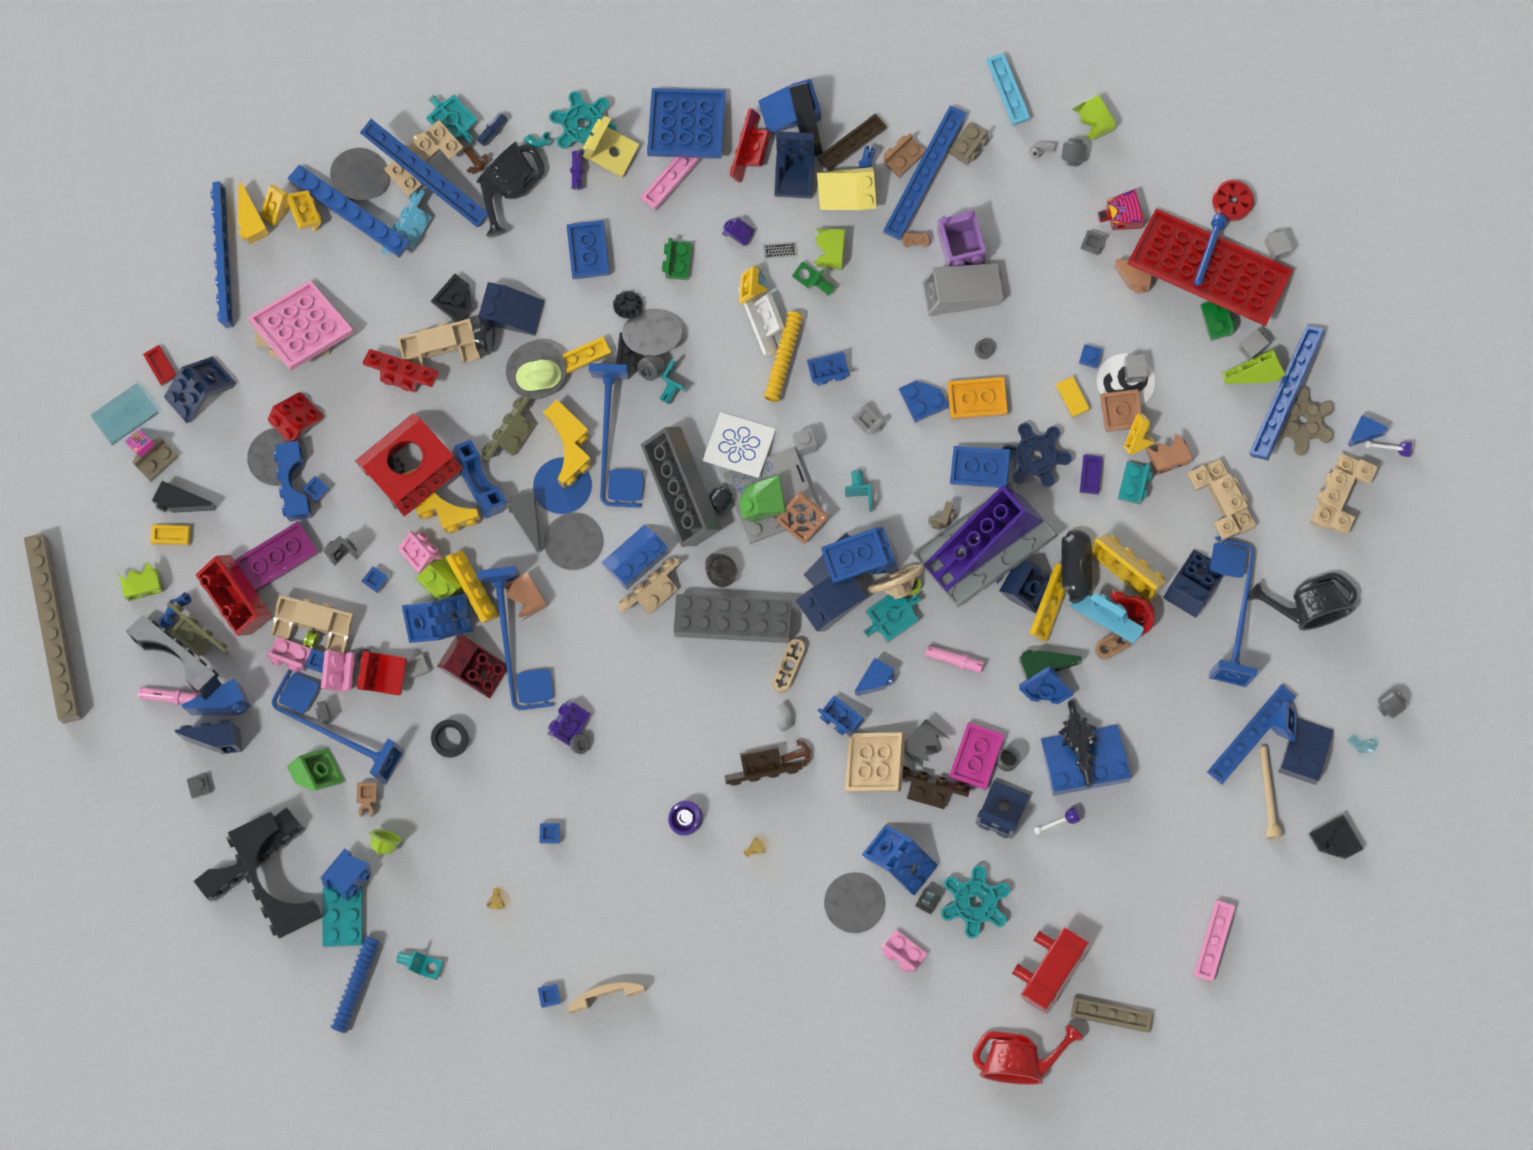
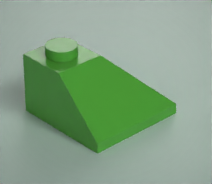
M780 475L745 487L739 500L742 519L757 522L786 512Z
M328 748L300 755L287 766L295 784L311 791L321 790L345 782Z

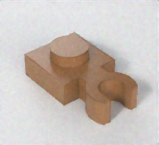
M357 783L356 802L362 803L358 810L360 817H363L365 809H369V816L373 817L374 809L371 807V803H377V783Z

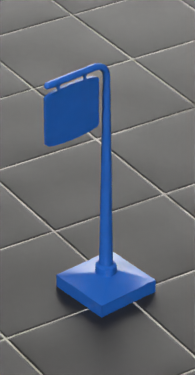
M589 363V373L591 376L603 379L605 384L601 501L606 506L640 508L641 504H634V501L642 500L643 472L629 469L610 470L608 499L615 500V503L606 502L604 499L612 384H614V380L629 379L630 371L627 365ZM617 501L632 502V504L617 503Z
M1216 536L1215 540L1221 541V537ZM1226 539L1222 543H1214L1210 563L1211 571L1225 576L1242 578L1244 576L1247 551L1240 548V546L1248 548L1251 555L1232 659L1229 662L1219 660L1210 670L1209 679L1247 687L1257 676L1258 670L1240 665L1241 662L1239 661L1255 553L1253 547L1249 544ZM1224 542L1230 543V544H1234V545H1238L1239 547H1236V546H1233V545H1229V544H1224Z
M515 566L477 571V578L481 583H493L494 588H496L512 706L517 710L554 706V703H546V701L554 698L551 672L546 669L530 670L516 674L519 702L527 703V706H518L515 703L504 587L505 582L519 577L518 569ZM538 702H544V703H545V704L529 705V703H538Z
M288 670L273 696V708L372 758L375 763L369 773L379 782L386 785L404 750L396 742L387 739L381 752H375L278 707L276 699L278 695H281L279 698L280 704L304 714L319 688V683L296 672L288 678L291 670ZM287 679H288V682H287V684L285 685V687H284L282 693H280L281 690H282V688H283V686H284V684L286 683V681H287Z

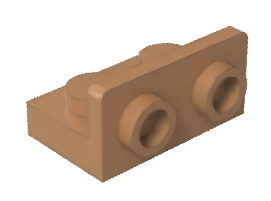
M911 133L907 136L903 135L894 148L891 147L885 152L884 164L900 178L923 157L925 150L913 140Z

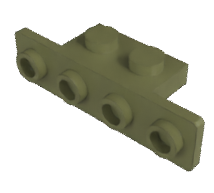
M527 396L518 397L514 401L513 409L504 416L503 424L494 431L491 442L483 447L482 455L480 456L482 460H489L498 446L509 455H515L534 424L520 415L530 400Z
M170 602L166 604L182 617L170 633L198 657L205 652L211 643L226 655L229 653L226 650L228 646L220 639L215 641L211 637L213 633L205 626L201 629L196 625L199 621L189 614L188 617L182 613L184 609L176 602L173 605Z

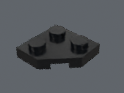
M454 274L433 297L431 303L453 321H463L472 312L470 286L457 274Z
M1344 815L1308 834L1318 852L1347 859L1363 850L1362 845Z

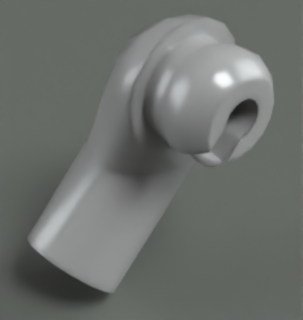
M1036 142L1029 150L1030 157L1035 159L1044 151H1054L1055 142Z
M783 702L778 706L783 715L781 722L777 725L780 731L790 729L794 720V715L787 703Z

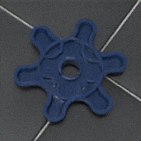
M1020 424L1018 427V433L1021 437L1020 443L1015 446L1004 445L1001 448L1011 450L1010 459H1014L1018 464L1017 470L1012 475L1013 481L1016 484H1022L1028 476L1035 475L1039 477L1044 487L1053 486L1055 478L1052 475V468L1058 464L1069 465L1072 461V456L1069 452H1062L1055 448V441L1060 436L1059 428L1051 426L1043 435H1036L1032 431L1030 424ZM1032 452H1039L1042 456L1039 461L1032 459Z

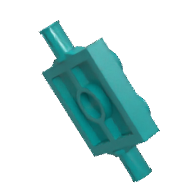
M454 94L442 102L435 95H432L429 101L435 108L426 117L427 121L433 125L440 120L456 140L463 137L469 144H472L475 138L472 137L469 131L478 123L474 115Z
M916 594L907 600L904 597L894 599L893 596L887 595L865 611L871 619L872 626L864 630V634L869 637L877 631L889 643L919 622L912 606L921 601L920 597Z

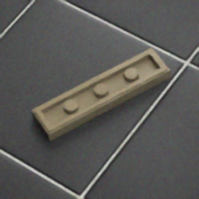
M1074 997L1070 1017L1149 1033L1153 1013Z

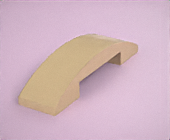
M622 982L602 985L582 994L569 1005L567 1010L569 1014L589 1009L588 1000L624 990L626 997L646 992L643 985Z

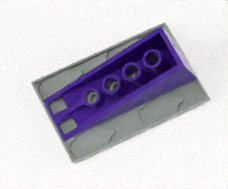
M1009 482L1008 487L1002 485L994 494L911 552V554L920 564L925 566L927 573L954 605L960 607L983 589H987L1008 571L1017 567L1033 553H1037L1055 539L1058 534L1015 485Z

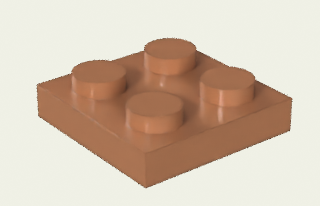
M1138 389L1100 394L1105 432L1131 429L1137 413L1142 414Z

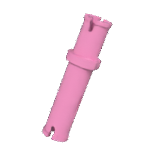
M928 645L925 657L959 666L962 670L965 668L975 671L981 674L984 665L983 661L969 658L966 654L962 656Z
M143 687L139 689V699L173 702L175 705L184 704L198 697L197 693H186L181 690L168 691Z

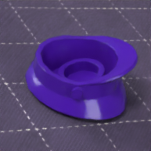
M691 801L676 803L671 808L668 816L670 828L673 832L683 836L696 832L703 821L701 809Z

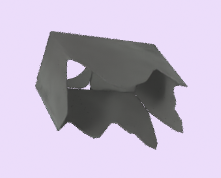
M925 719L905 741L904 752L922 767L923 760L928 761L927 755H933L942 750L937 735L950 738Z

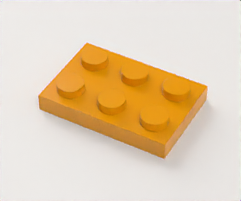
M1004 377L947 381L950 420L1005 416L1008 414Z

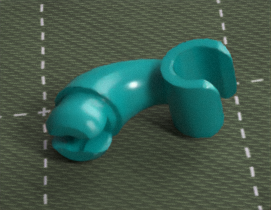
M544 132L541 140H537L531 134H528L524 137V142L526 145H531L534 148H541L545 145H552L554 139L546 140L550 134L549 132Z

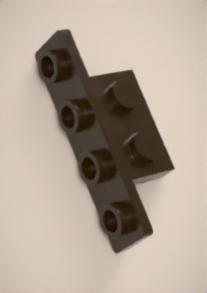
M774 746L740 753L743 772L725 775V782L735 786L741 784L742 781L749 780L750 782L759 781L762 777L775 778L782 773L795 774L803 768L801 760L782 764L779 748Z
M903 766L902 779L911 781L907 796L909 800L945 809L949 792L966 797L969 796L971 787L963 782L955 783L948 781L947 778L942 776L934 777L925 771L916 772L907 766Z

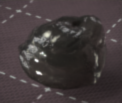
M711 553L705 561L706 575L712 584L723 588L734 583L738 569L731 557L725 554Z

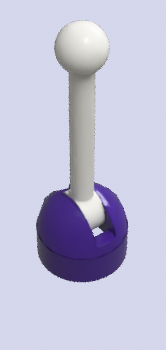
M1367 440L1365 447L1394 449L1401 456L1410 457L1412 442H1401L1398 446L1372 443L1370 440Z
M1075 807L1066 811L1064 818L1041 828L1036 827L1034 833L1039 835L1042 831L1065 821L1075 824L1081 820Z

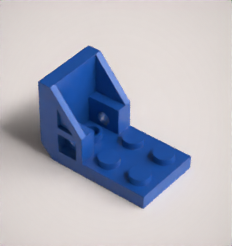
M883 527L873 528L821 547L833 584L867 572H871V575L892 573L898 570Z

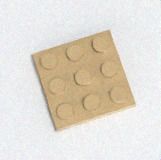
M902 732L854 733L849 737L845 791L901 792L905 734Z

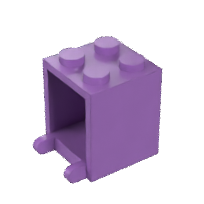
M970 209L967 210V213L950 217L942 216V219H938L937 234L946 266L985 264L986 249L975 211Z

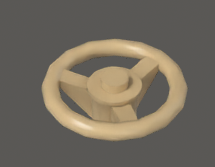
M916 564L894 571L871 583L868 591L870 593L884 591L893 596L894 599L907 596L912 593L914 580L924 572L925 566L923 564Z

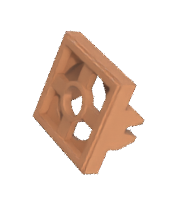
M799 491L785 505L786 512L779 514L775 521L805 544L825 522L829 514ZM797 504L809 505L804 511H798L793 507ZM813 510L816 513L815 524L809 520V514ZM788 512L794 515L795 522L792 525L788 521ZM804 513L807 516V521L799 523L796 516ZM806 525L809 528L807 531L796 530L798 526Z

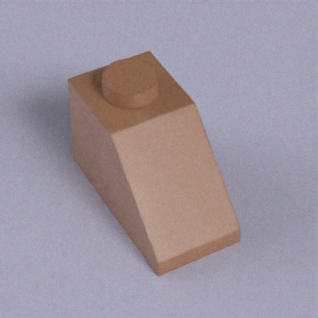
M1116 259L1114 269L1127 287L1139 294L1148 293L1152 275L1127 265L1128 261Z

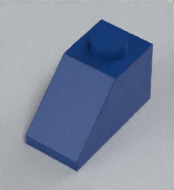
M874 658L856 687L855 695L860 696L884 690L887 685L891 686L896 677L893 675L894 668Z

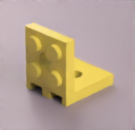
M604 115L602 120H597L591 131L594 135H589L583 146V149L586 151L582 157L622 178L639 144L607 127L611 119ZM610 148H617L619 155L612 157L609 153Z

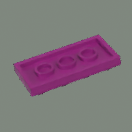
M299 521L234 561L240 566V570L257 592L319 553Z

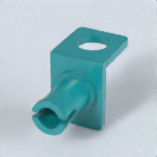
M673 359L662 376L667 386L659 397L660 400L667 404H670L677 390L687 391L685 387L668 379L677 364Z
M856 470L851 472L852 486H845V497L868 496L869 512H872L871 485H864L862 470H858V477H856Z
M400 951L396 957V962L408 966V970L434 980L438 979L443 966V961L425 956L417 951H413L412 955ZM435 963L436 971L429 974L427 972L428 965Z

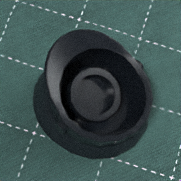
M487 321L481 326L473 323L477 352L490 355L495 344L494 324L491 321Z

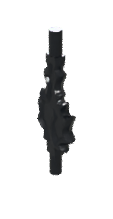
M1071 700L1067 703L1070 713L1069 720L1063 722L1065 726L1058 734L1064 735L1063 747L1070 745L1069 751L1075 750L1074 754L1077 755L1076 766H1080L1079 769L1081 774H1083L1085 786L1091 787L1093 786L1090 761L1095 759L1089 752L1091 751L1089 745L1096 746V743L1093 741L1098 739L1094 734L1096 726L1087 723L1088 719L1086 717H1080L1079 712L1077 713L1075 701Z

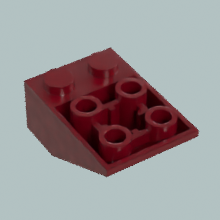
M464 635L455 636L437 665L439 669L489 699L507 672L505 662Z

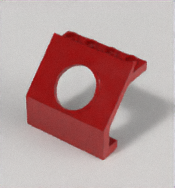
M414 413L355 460L367 476H370L404 517L463 469L449 449ZM408 443L417 445L422 451V461L416 470L408 474H397L389 468L388 457L390 455H395Z

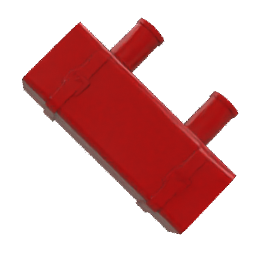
M231 555L215 556L195 574L200 585L206 590L221 612L222 617L226 619L228 625L237 636L253 634L272 616L266 604L260 599Z
M1063 927L1055 940L1040 930L1038 931L1033 941L1048 951L1034 973L1022 967L1019 963L1012 972V975L1027 983L1021 993L1022 999L1045 1014H1048L1051 1007L1055 1005L1058 996L1078 965L1083 961L1089 949V942Z

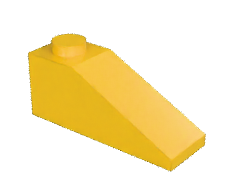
M241 182L238 184V224L241 228L238 232L242 240L247 239L250 245L268 236L269 233Z

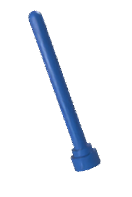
M1215 214L1211 222L1213 230L1194 281L1196 286L1202 284L1219 233L1226 227L1228 219L1222 214Z

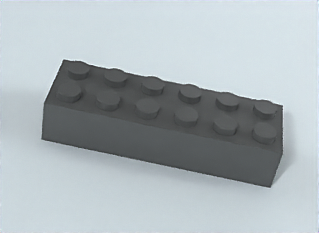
M665 427L640 444L681 547L697 546L722 529L681 427Z
M676 594L674 636L789 643L792 601Z

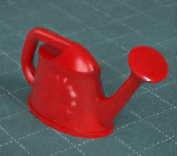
M1066 1025L1064 1040L1047 1058L1039 1060L1037 1055L1038 1047L1029 1037L1023 1034L989 1031L979 1039L974 1048L972 1058L975 1066L981 1070L979 1075L982 1078L1009 1084L1037 1085L1043 1083L1042 1077L1065 1049L1074 1041H1082L1083 1036L1071 1025ZM990 1039H998L992 1041V1047L986 1062L983 1063L980 1055L986 1043Z

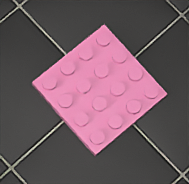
M311 280L248 317L249 323L290 371L353 334V329Z

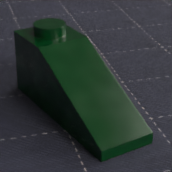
M1027 650L1019 657V663L1025 680L1049 666L1055 672L1079 665L1082 663V657L1040 650L1034 652L1033 650Z

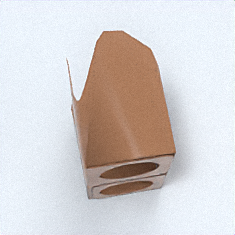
M1175 434L1171 447L1159 443V445H1155L1154 451L1145 448L1156 475L1188 465L1192 461L1184 437L1182 440L1178 434Z
M528 572L507 583L504 589H509L507 596L510 599L523 603L522 611L518 617L527 616L525 618L527 619L547 607L545 600Z

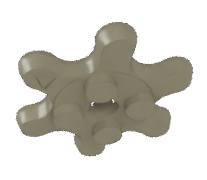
M1301 387L1278 441L1284 437L1291 438L1295 444L1294 451L1300 456L1307 454L1308 442L1311 439L1316 438L1324 443L1331 442L1334 437L1333 432L1324 427L1323 419L1333 413L1334 406L1330 402H1323L1317 406L1311 404L1308 389ZM1303 416L1308 422L1305 425H1300L1297 422V418Z

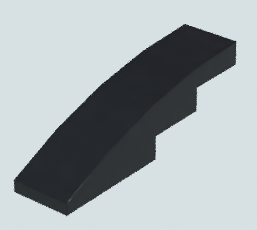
M808 83L790 86L789 91L798 132L814 133L815 156L823 153Z

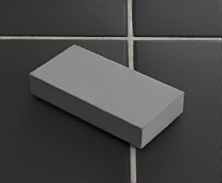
M424 654L407 659L404 682L430 673Z

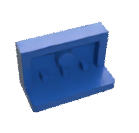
M844 351L807 359L811 381L813 384L817 383V386L827 384V380L835 379V381H841L850 375Z
M835 695L823 710L821 708L817 710L821 714L819 718L828 725L830 722L835 725L834 730L842 736L846 734L851 737L865 720Z

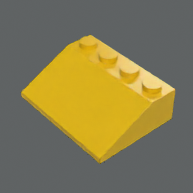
M1106 533L1098 537L1094 541L1092 557L1142 598L1152 602L1165 587L1166 581L1164 576L1157 571L1153 572L1146 561L1136 558L1134 556L1135 553L1130 548H1124L1120 545V541L1115 536H1109Z

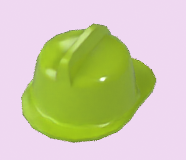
M374 829L368 832V835L371 836L370 847L377 852L378 856L381 854H392L402 840L396 833L384 829Z

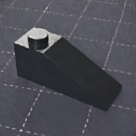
M161 481L152 499V502L156 505L155 508L164 513L166 511L172 513L215 511L216 509L213 502L164 481Z

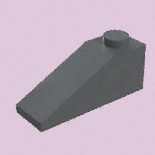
M534 493L511 495V501L508 502L509 513H513L515 520L537 553L541 552Z

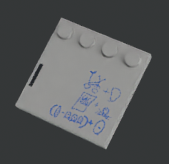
M795 448L767 457L759 478L734 470L723 474L728 489L733 494L732 498L750 544L787 530L775 521L778 515L757 522L742 519L739 500L747 485L780 475L785 505L799 491L816 504ZM797 504L793 507L798 511H804L809 505ZM814 510L809 514L811 522L816 520ZM788 512V521L792 525L795 522L794 515ZM800 513L796 516V519L799 523H805L807 516L804 513Z

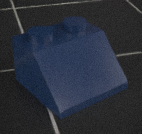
M1024 560L1017 567L1010 570L999 592L1010 601L1037 614L1050 577L1033 562Z

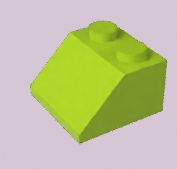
M443 556L441 560L430 563L416 577L418 583L436 600L458 595L464 591L446 556Z

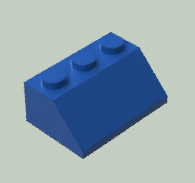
M643 525L601 563L628 590L670 552L668 546L656 533Z

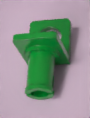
M804 262L799 264L792 275L794 279L809 289L816 286L825 292L826 295H829L835 288V285L822 277L825 270L821 269L816 272ZM801 269H806L809 272L808 279H802L799 276Z

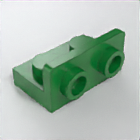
M668 238V243L664 245V254L667 257L666 261L662 262V272H665L666 279L688 280L692 243L673 241V238Z
M1212 302L1200 305L1210 341L1233 335L1236 323L1234 318L1230 317V310Z

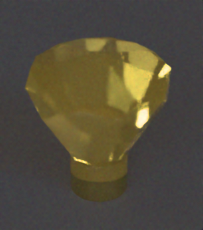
M754 837L749 847L743 851L746 857L752 854L766 853L763 842L757 837Z
M493 889V895L486 904L489 909L500 910L505 908V902L500 895L501 889Z

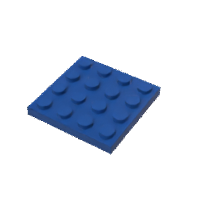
M652 88L647 156L721 159L725 90Z

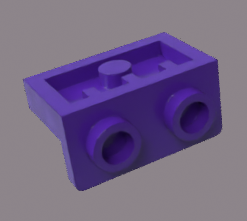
M566 701V703L560 706L556 720L554 719L550 723L547 734L570 747L571 738L581 732L591 713L573 702Z

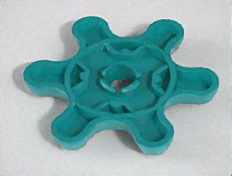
M573 91L568 96L570 102L569 110L565 112L554 110L549 114V119L552 123L560 124L564 128L563 134L557 139L559 148L566 149L573 142H580L583 146L585 145L589 135H594L591 131L597 120L603 119L602 113L609 107V101L605 97L598 98L593 104H586L582 100L581 93ZM586 120L588 125L585 128H581L578 126V122ZM609 122L607 127L617 131L616 125Z
M980 865L972 869L971 879L966 883L958 881L955 877H948L944 882L945 888L954 895V902L941 910V916L946 921L962 918L966 923L965 934L971 939L979 935L980 925L985 921L993 923L996 927H1002L1007 922L1006 916L997 909V902L999 899L1009 895L1010 888L1005 883L989 886L985 881L986 870ZM973 897L981 900V905L977 908L970 905V899Z

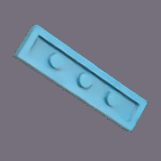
M1004 53L987 58L986 63L1012 126L1029 121L1030 116Z

